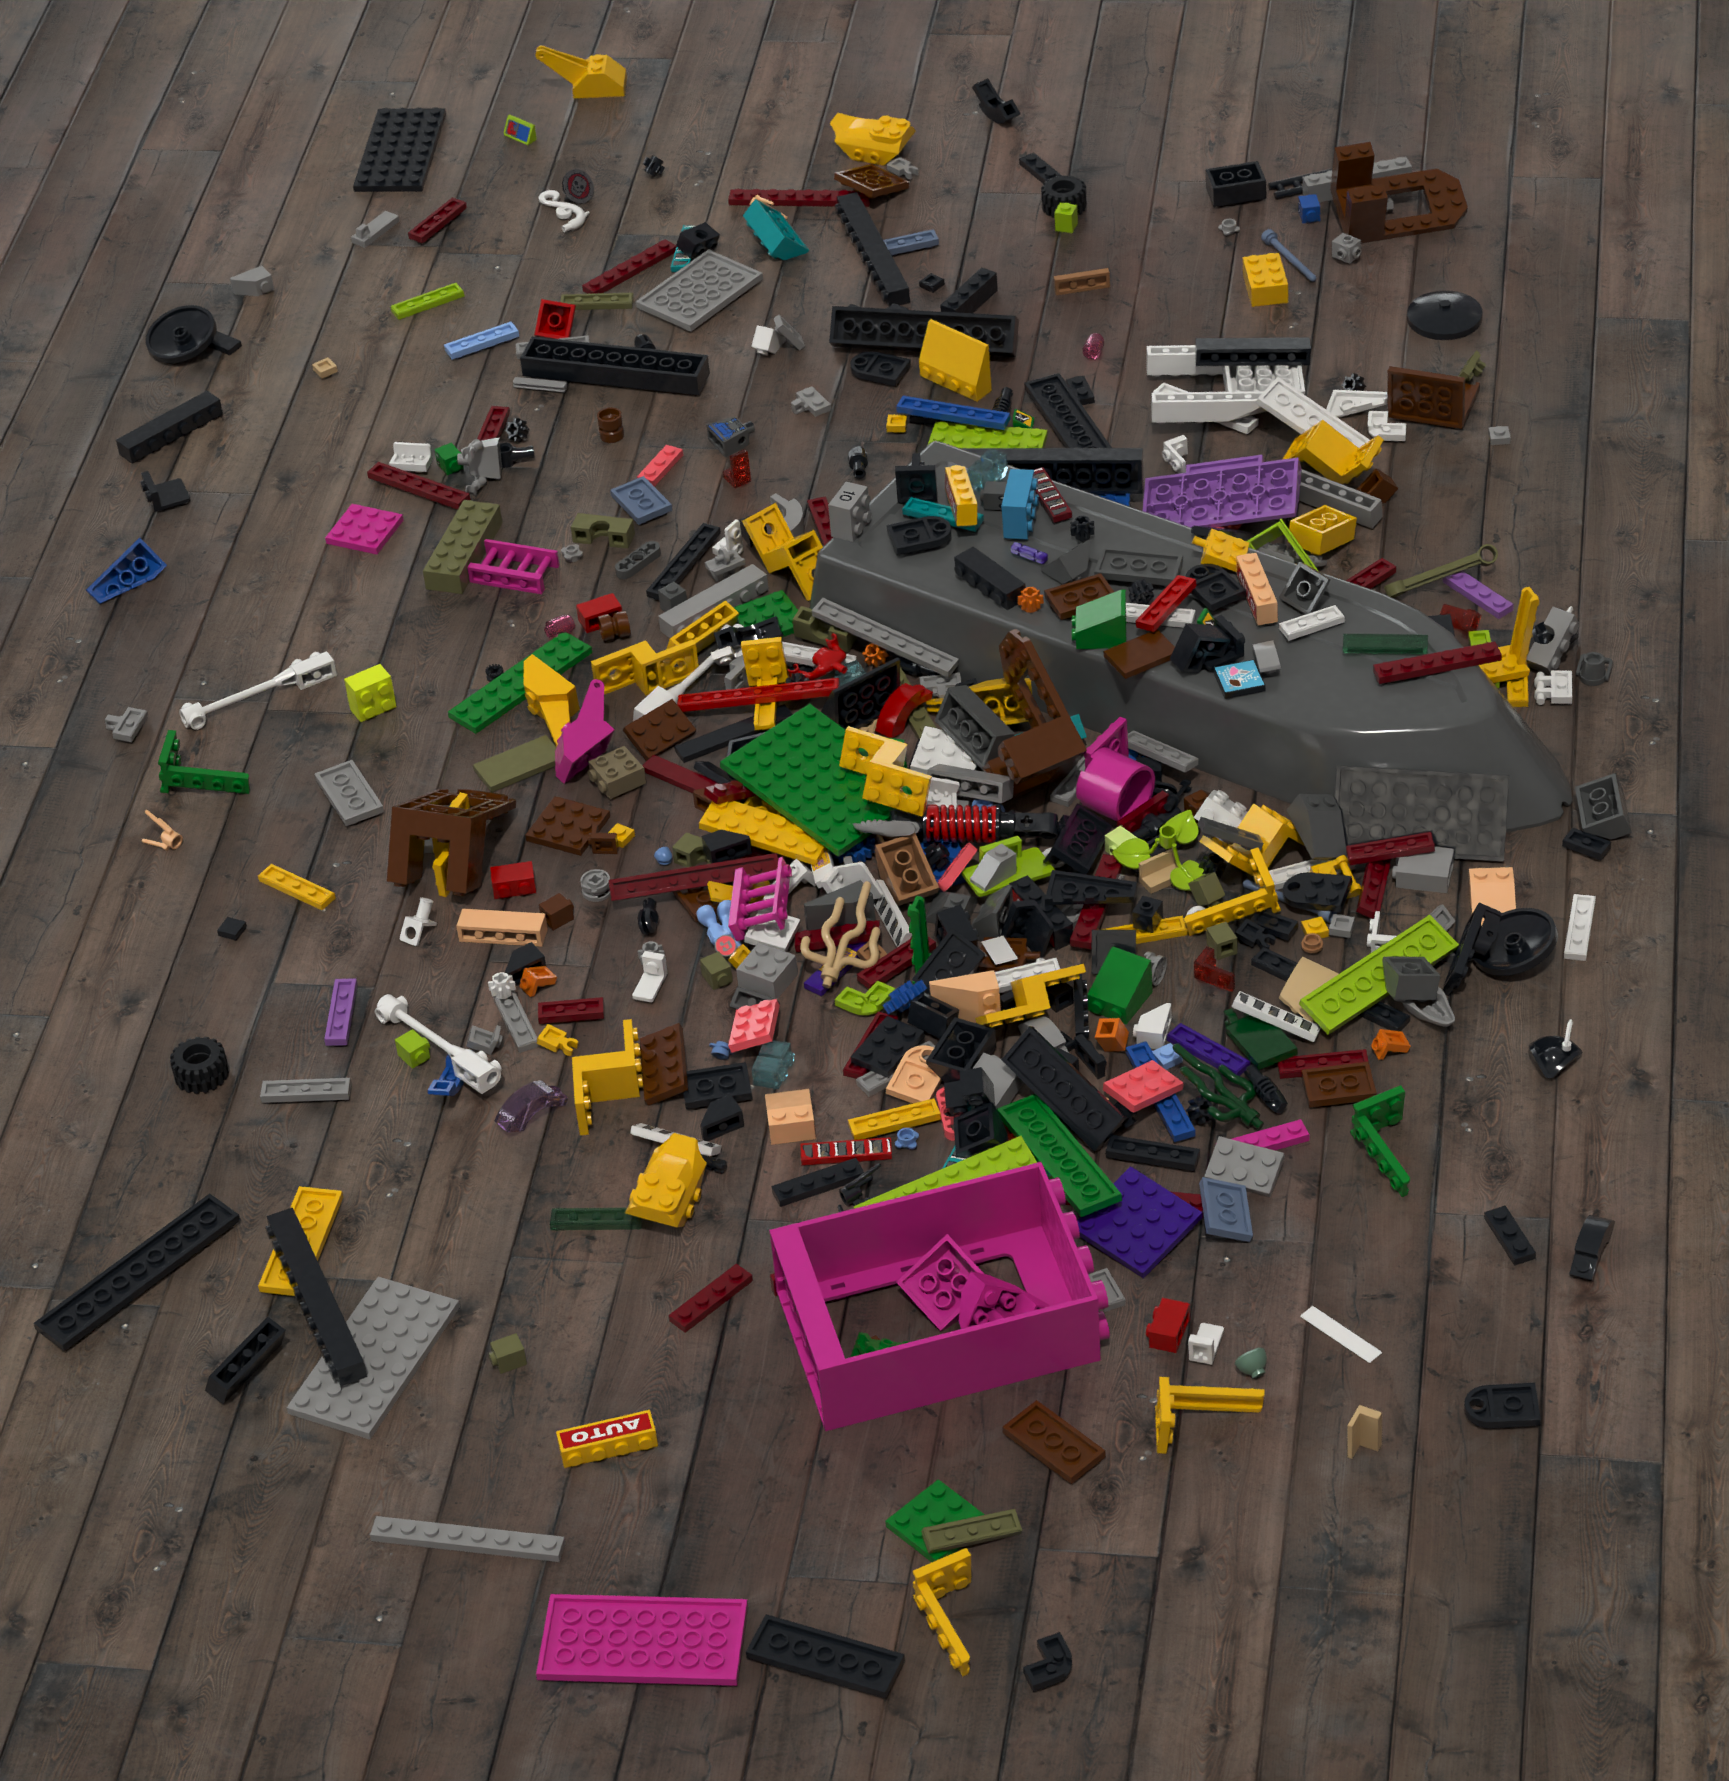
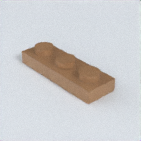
M1108 268L1054 276L1056 295L1110 287Z

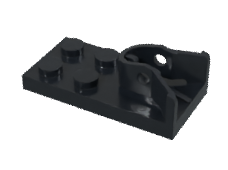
M1077 803L1043 863L1056 865L1061 860L1072 867L1071 873L1086 875L1105 842V835L1110 832L1113 826Z
M1480 902L1476 906L1466 923L1459 947L1456 950L1442 990L1445 995L1449 996L1453 989H1458L1461 980L1464 979L1469 967H1467L1468 961H1471L1474 952L1485 956L1497 937L1501 917L1500 911Z

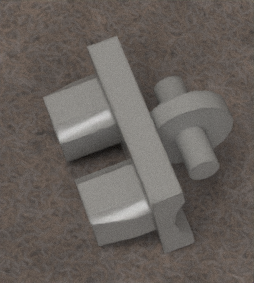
M725 548L719 549L718 556L705 562V567L710 571L713 579L718 582L724 579L725 572L729 571L731 574H735L746 563L745 559L740 557L737 550L727 552Z

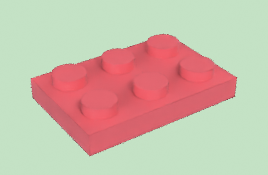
M777 999L763 1000L759 1004L742 1006L736 1010L728 1044L731 1053L772 1042L780 1007Z
M1152 1060L1104 1082L1103 1091L1134 1113L1183 1090L1184 1083Z

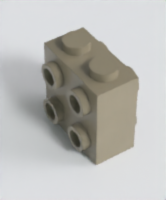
M625 746L588 761V776L592 782L595 781L601 793H605L609 799L646 784L644 767Z

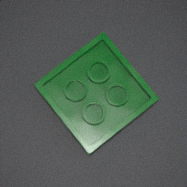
M783 590L733 607L739 612L736 624L747 627L776 616L779 619L784 634L783 637L794 634L792 619L798 612V609Z
M938 1479L889 1517L885 1523L890 1531L930 1562H934L955 1553L961 1547L928 1554L921 1533L923 1528L985 1514Z

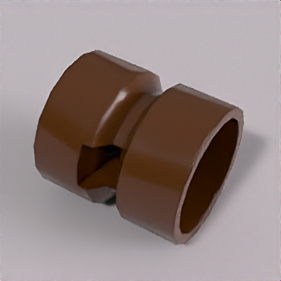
M614 407L600 410L597 414L600 439L605 443L619 442L624 437L621 411Z
M626 611L616 612L613 617L609 614L598 616V624L603 642L613 640L616 635L619 637L631 636Z

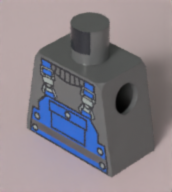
M736 417L706 424L708 440L725 458L748 446V434L755 432L754 424L751 421L742 424Z

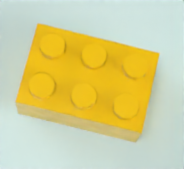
M1268 253L1265 255L1243 257V278L1251 306L1288 303V282L1280 254Z
M1323 505L1290 520L1289 530L1303 549L1310 551L1313 555L1320 556L1354 539L1357 517Z

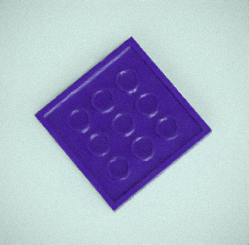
M1130 1166L1113 1183L1122 1194V1201L1080 1217L1077 1223L1082 1239L1144 1279L1203 1218L1201 1211Z

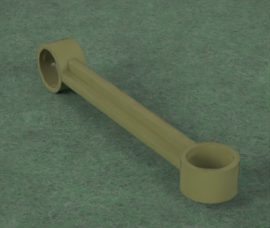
M1485 544L1472 555L1405 580L1395 581L1386 585L1384 590L1387 596L1394 598L1409 590L1476 565L1490 566L1496 561L1498 551L1493 545ZM1483 549L1490 550L1493 554L1492 561H1484L1480 556V551Z

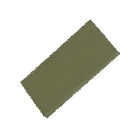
M544 735L473 764V769L487 788L494 792L555 767L556 746L547 735Z

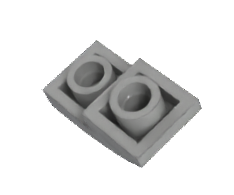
M1273 640L1252 644L1260 673L1270 674L1274 673L1276 669H1281Z

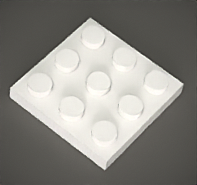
M925 726L910 770L927 774V769L937 764L976 770L978 765L944 730Z

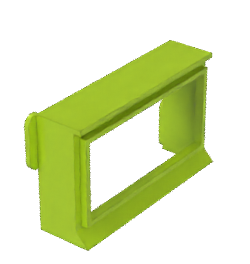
M1282 519L1246 541L1249 542V548L1256 550L1284 535L1302 562L1317 570Z

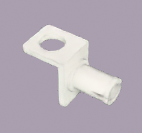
M420 897L417 914L414 917L405 916L400 934L401 941L418 946L423 926L437 925V922L428 919L433 900ZM409 927H413L416 931L413 939L407 936Z

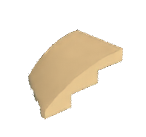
M1302 957L1288 978L1279 999L1289 1006L1295 1015L1300 1014L1304 1019L1314 1023L1315 1021L1299 1005L1300 999L1339 973Z

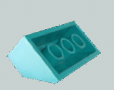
M755 199L743 214L747 221V226L754 230L753 234L761 239L760 243L769 250L768 253L776 259L778 257L782 260H787L809 252L808 247L781 212Z

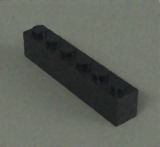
M1310 337L1195 338L1196 366L1310 365Z
M205 391L116 439L119 455L133 464L223 415L220 399L209 391Z

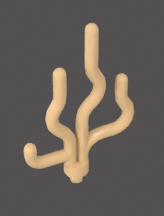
M869 881L863 883L857 903L856 918L858 924L856 928L842 936L837 952L835 943L830 936V929L840 918L844 905L842 897L836 899L831 917L822 926L821 936L828 949L827 956L825 957L810 951V938L808 936L802 938L800 946L802 955L808 960L824 965L820 977L824 980L822 986L825 988H831L832 982H837L843 966L852 965L865 969L872 967L879 960L877 942L880 929L878 927H874L870 935L869 950L871 956L869 960L864 961L850 956L844 957L849 941L862 934L866 927L864 910L871 889Z

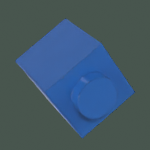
M1316 194L1298 196V212L1302 224L1320 221V204Z

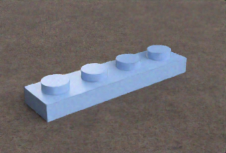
M508 322L444 344V348L451 359L461 358L464 355L519 337V331L512 322Z

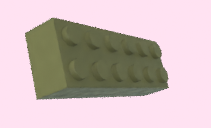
M463 500L423 569L426 589L463 594L470 582L468 565L470 562L480 564L486 553L484 540H493L503 523L499 504Z

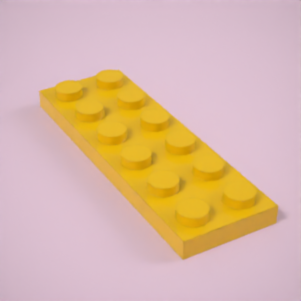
M712 801L699 822V829L711 833L718 830H726L749 835L752 846L798 859L814 866L818 864L826 850V847L786 817L736 801H727L721 804H716Z
M299 1186L290 1208L293 1207L318 1261L343 1200V1193L339 1190ZM273 1248L258 1285L259 1292L295 1296L293 1292V1287L295 1286L294 1284H289L286 1276L288 1270L282 1269L279 1261V1256L281 1255H276Z

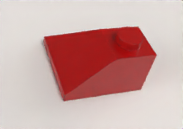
M541 299L534 335L552 339L569 338L576 305Z

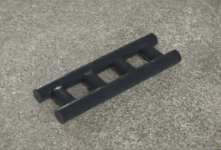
M1332 169L1268 183L1269 190L1276 189L1278 191L1274 192L1275 199L1303 193L1301 183L1304 176L1325 173ZM1293 185L1295 187L1287 190L1284 189L1285 186Z

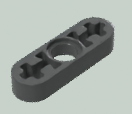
M655 541L646 542L615 565L616 576L620 579H628L660 557V544Z

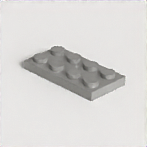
M353 760L314 774L315 780L345 826L384 812L383 805Z

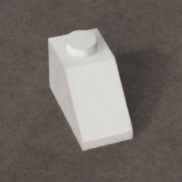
M757 325L751 347L757 349V353L768 356V353L775 354L786 341V337L784 335L780 336L775 329Z
M1166 1003L1140 1016L1139 1023L1135 1024L1133 1029V1037H1136L1137 1044L1147 1041L1151 1049H1158L1165 1045L1166 1035L1172 1021L1171 1003Z

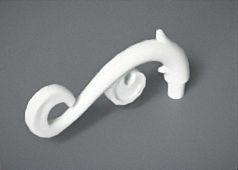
M547 190L539 195V202L541 204L557 208L556 215L558 218L567 219L571 217L572 212L576 214L574 219L562 226L564 233L569 230L574 231L584 224L589 211L584 212L583 209L575 204L558 202L560 199L558 191ZM553 198V201H548L546 199Z

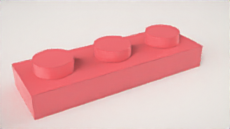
M666 445L642 470L637 478L644 476L655 487L683 456V449Z

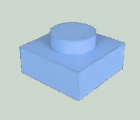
M1171 1043L1152 1051L1159 1065L1166 1070L1183 1062L1182 1057L1173 1051Z

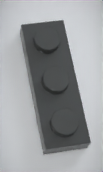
M1200 817L1198 822L1202 834L1208 838L1217 837L1227 844H1239L1246 850L1258 847L1261 851L1264 844L1258 834L1204 817Z

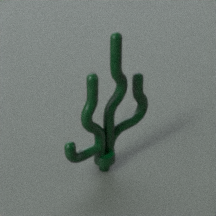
M1176 1043L1173 1045L1172 1049L1196 1070L1213 1079L1215 1088L1220 1095L1211 1092L1204 1081L1188 1067H1181L1180 1073L1197 1087L1199 1093L1204 1098L1213 1103L1224 1105L1231 1110L1227 1113H1222L1214 1106L1208 1108V1113L1213 1118L1221 1122H1230L1240 1117L1242 1119L1241 1122L1249 1128L1254 1126L1259 1130L1263 1127L1264 1122L1259 1119L1260 1113L1247 1105V1102L1256 1095L1251 1082L1236 1075L1225 1065L1218 1067L1219 1073L1247 1091L1238 1098L1224 1086L1221 1075L1214 1068L1200 1062L1180 1044Z

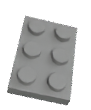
M1219 1136L1204 1177L1245 1185L1248 1192L1271 1197L1285 1155L1282 1152Z

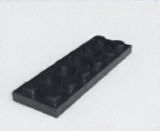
M1033 1026L1027 1028L1001 1059L1094 1151L1098 1152L1126 1119Z
M767 1614L764 1616L746 1650V1658L885 1699L905 1662V1654Z

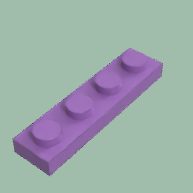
M1464 571L1443 578V583L1498 619L1513 611L1514 604Z
M356 978L335 979L324 1039L326 1046L348 1044L358 985Z

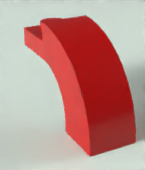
M904 683L899 686L885 702L879 714L875 731L889 738L904 733L905 723L912 710L918 705L931 700L933 692L918 684L911 686Z

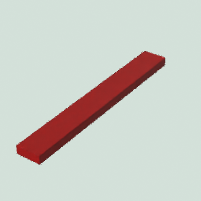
M839 678L682 694L678 695L677 705L682 712L826 697L830 695L832 690L840 687Z

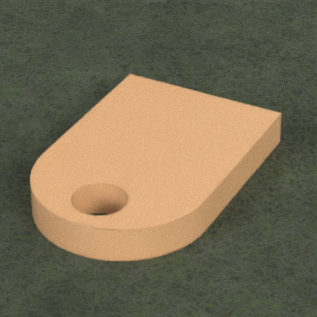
M921 1045L909 1049L904 1054L886 1087V1094L910 1103L932 1099L942 1079L926 1064V1060L922 1057L930 1055L934 1047Z

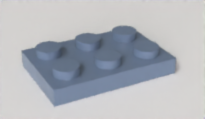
M644 476L610 490L613 499L638 524L645 523L672 511V504Z
M1202 1177L1199 1185L1206 1234L1250 1242L1253 1232L1246 1186Z

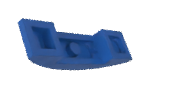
M449 1055L445 1059L446 1067L439 1080H433L428 1089V1094L454 1096L461 1089L464 1081L455 1076L452 1060Z

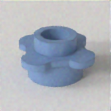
M717 1041L716 1044H709V1047L713 1048L711 1055L715 1058L726 1060L729 1055L734 1054V1052L731 1053L726 1042Z
M903 1128L898 1131V1139L895 1141L897 1148L914 1149L917 1147L916 1139L919 1138L917 1132L911 1128Z

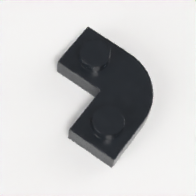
M1060 1632L1038 1639L1037 1647L1044 1660L1023 1667V1673L1033 1692L1063 1681L1072 1670V1655Z

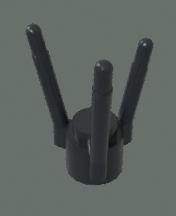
M880 1163L867 1170L854 1181L846 1184L845 1187L839 1189L840 1197L846 1206L850 1204L855 1206L874 1198L860 1199L859 1197L863 1196L860 1187L873 1179V1176L869 1175L881 1167Z

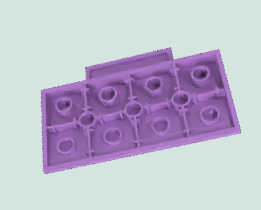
M1263 455L1189 464L1186 465V473L1145 478L1143 511L1191 528L1194 525L1221 527L1296 517L1302 470L1299 458L1264 462Z

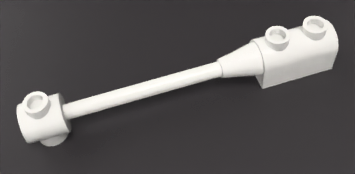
M726 624V625L723 626V628H722L721 630H723V629H725V628H728V627H731V626L728 625V624ZM740 624L733 625L736 628L744 627ZM712 654L680 684L669 690H665L660 686L656 687L634 708L633 721L671 699L677 704L678 695L684 694L685 690L715 662Z
M327 651L321 654L314 652L310 655V658L303 661L296 659L289 668L273 679L204 707L199 702L195 704L185 703L182 709L179 710L181 720L186 728L192 727L198 730L205 725V714L273 687L296 684L300 690L337 676L334 660Z
M387 994L378 1001L375 1015L381 1023L385 1024L388 1021L399 1023L403 1021L445 1050L451 1057L455 1076L483 1094L499 1082L502 1068L498 1061L493 1060L489 1063L488 1057L483 1051L475 1053L470 1049L452 1045L407 1014L408 1002L403 996L395 998Z

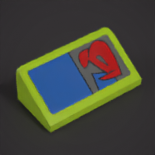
M510 114L508 115L504 129L505 136L526 145H530L537 140L534 124Z

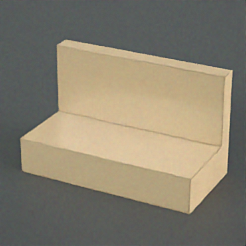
M1171 848L1139 863V882L1150 894L1172 885L1170 880L1171 871L1178 868L1173 849Z
M1361 1405L1358 1406L1348 1424V1458L1351 1459L1360 1445L1379 1451L1382 1445V1412Z

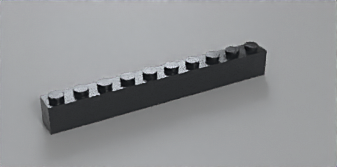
M858 193L838 196L837 204H835L836 214L840 215L841 223L845 224L847 234L850 233L851 242L855 243L856 251L860 253L862 262H865L867 272L871 273L872 281L876 282L877 291H881L883 302L886 301L889 307L893 303L897 305L910 303L909 287Z
M293 1207L266 1216L268 1226H265L269 1240H274L272 1245L276 1255H281L279 1256V1261L282 1269L288 1270L286 1276L289 1284H294L295 1286L293 1287V1292L296 1300L301 1299L302 1301L300 1302V1307L303 1315L309 1316L307 1322L311 1332L314 1330L316 1332L314 1338L317 1346L323 1347L321 1350L325 1363L330 1362L328 1368L332 1379L337 1378L340 1386H344L366 1378L367 1373L364 1360Z

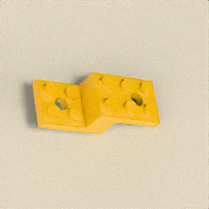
M645 640L591 661L593 678L604 683V695L636 683L645 696H647L658 686L665 689L682 682L699 666L696 643L693 640L655 653Z
M460 792L456 799L451 802L450 807L469 809L468 794ZM432 838L433 853L436 858L433 862L436 878L435 884L439 896L447 897L451 892L446 891L449 843L437 842L436 838Z
M1084 964L1010 982L1016 1007L976 1017V1023L992 1028L1003 1025L1002 1020H1005V1023L1008 1024L1023 1020V1015H1026V1019L1044 1015V1010L1051 1008L1046 987L1059 984V979H1061V983L1080 979L1079 974L1086 972Z

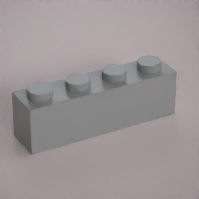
M937 764L927 769V775L959 782L960 787L956 795L1003 803L1013 798L1014 780L1009 776L944 764Z

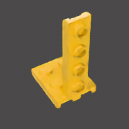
M1530 587L1523 588L1521 592L1511 645L1498 647L1502 654V661L1479 665L1493 683L1529 676L1530 669L1525 663L1529 654L1533 625L1536 621L1537 606H1539V598Z
M782 637L741 641L749 686H766L786 682L789 674ZM777 702L755 704V730H769L775 726Z
M1258 847L1250 850L1252 859H1249V863L1254 872L1252 875L1256 885L1262 888L1185 916L1184 920L1189 936L1202 933L1208 927L1241 919L1267 908H1271L1273 913L1281 911L1278 904V896L1274 889L1275 884Z
M1159 1377L1157 1406H1155L1157 1453L1167 1454L1168 1444H1172L1173 1429L1170 1428L1175 1427V1413H1172L1171 1409L1258 1413L1262 1411L1265 1390L1169 1385V1377Z
M965 1548L913 1570L915 1581H913V1588L915 1590L913 1599L921 1611L924 1610L927 1614L926 1619L929 1627L932 1630L935 1629L938 1633L937 1637L942 1649H947L950 1654L949 1660L954 1669L958 1668L962 1677L970 1672V1666L968 1665L970 1656L937 1599L943 1597L948 1592L962 1589L971 1583V1554Z

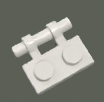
M1551 670V676H1545L1543 672L1536 674L1534 679V686L1536 687L1534 697L1537 704H1544L1546 698H1551V703L1572 704V671Z

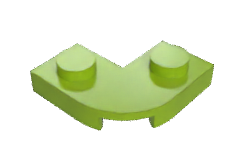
M877 981L864 994L847 986L836 997L835 1006L857 1015L875 1014L883 1009L882 1005L890 1000L888 994L895 990V988Z

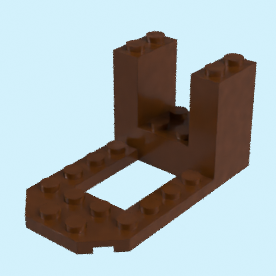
M1371 142L1334 148L1330 191L1343 233L1360 239L1361 243L1454 229L1461 217H1464L1467 213L1468 206L1459 179L1439 169L1372 179L1375 155ZM1423 190L1430 213L1385 220L1388 202L1387 195Z
M1017 629L1007 633L999 645L1004 679L1007 684H1010L1013 690V697L1021 705L1023 717L1029 721L1031 729L1002 741L998 747L999 757L987 761L983 767V772L1009 776L1014 780L1013 798L1001 804L1065 778L1087 751L1031 640L1028 637L1022 638L1020 631ZM1027 675L1035 682L1038 688V695L1046 703L1047 712L1054 720L1046 722L1025 681Z
M437 789L393 806L387 882H393L394 886L406 887L407 884L414 883V881L422 878L425 840L436 838L437 842L449 843L446 891H453L454 895L465 896L466 893L473 892L481 887L486 820L500 817L501 814H507L508 811L515 809L516 800L513 798L508 800V796L505 794L471 789H458L457 793H448V789ZM461 792L468 794L469 806L474 807L462 809L443 805H450Z

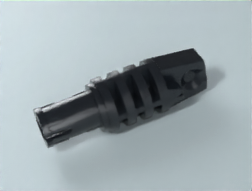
M1005 387L1001 390L1000 397L995 400L992 410L1009 413L1011 408L1010 400L1013 396L1011 388Z
M1256 1065L1248 1066L1246 1069L1249 1073L1244 1071V1075L1252 1082L1254 1091L1275 1113L1282 1114L1288 1105L1282 1092L1268 1076H1263Z

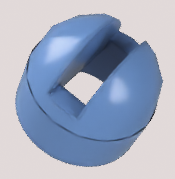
M661 847L654 854L655 859L661 865H668L672 861V853L668 847Z

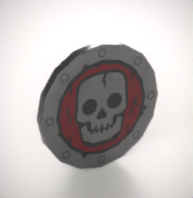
M573 169L568 171L563 177L562 188L565 194V202L583 204L590 200L593 195L594 186L591 177L585 171Z

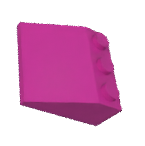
M946 1234L896 1283L942 1332L959 1321L961 1292L970 1272L985 1273Z

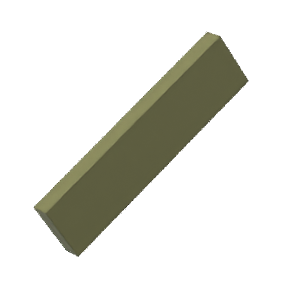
M634 293L562 294L560 302L576 305L575 310L632 309Z
M1011 1509L925 1527L921 1533L928 1554L1020 1535L1022 1528L1016 1510Z

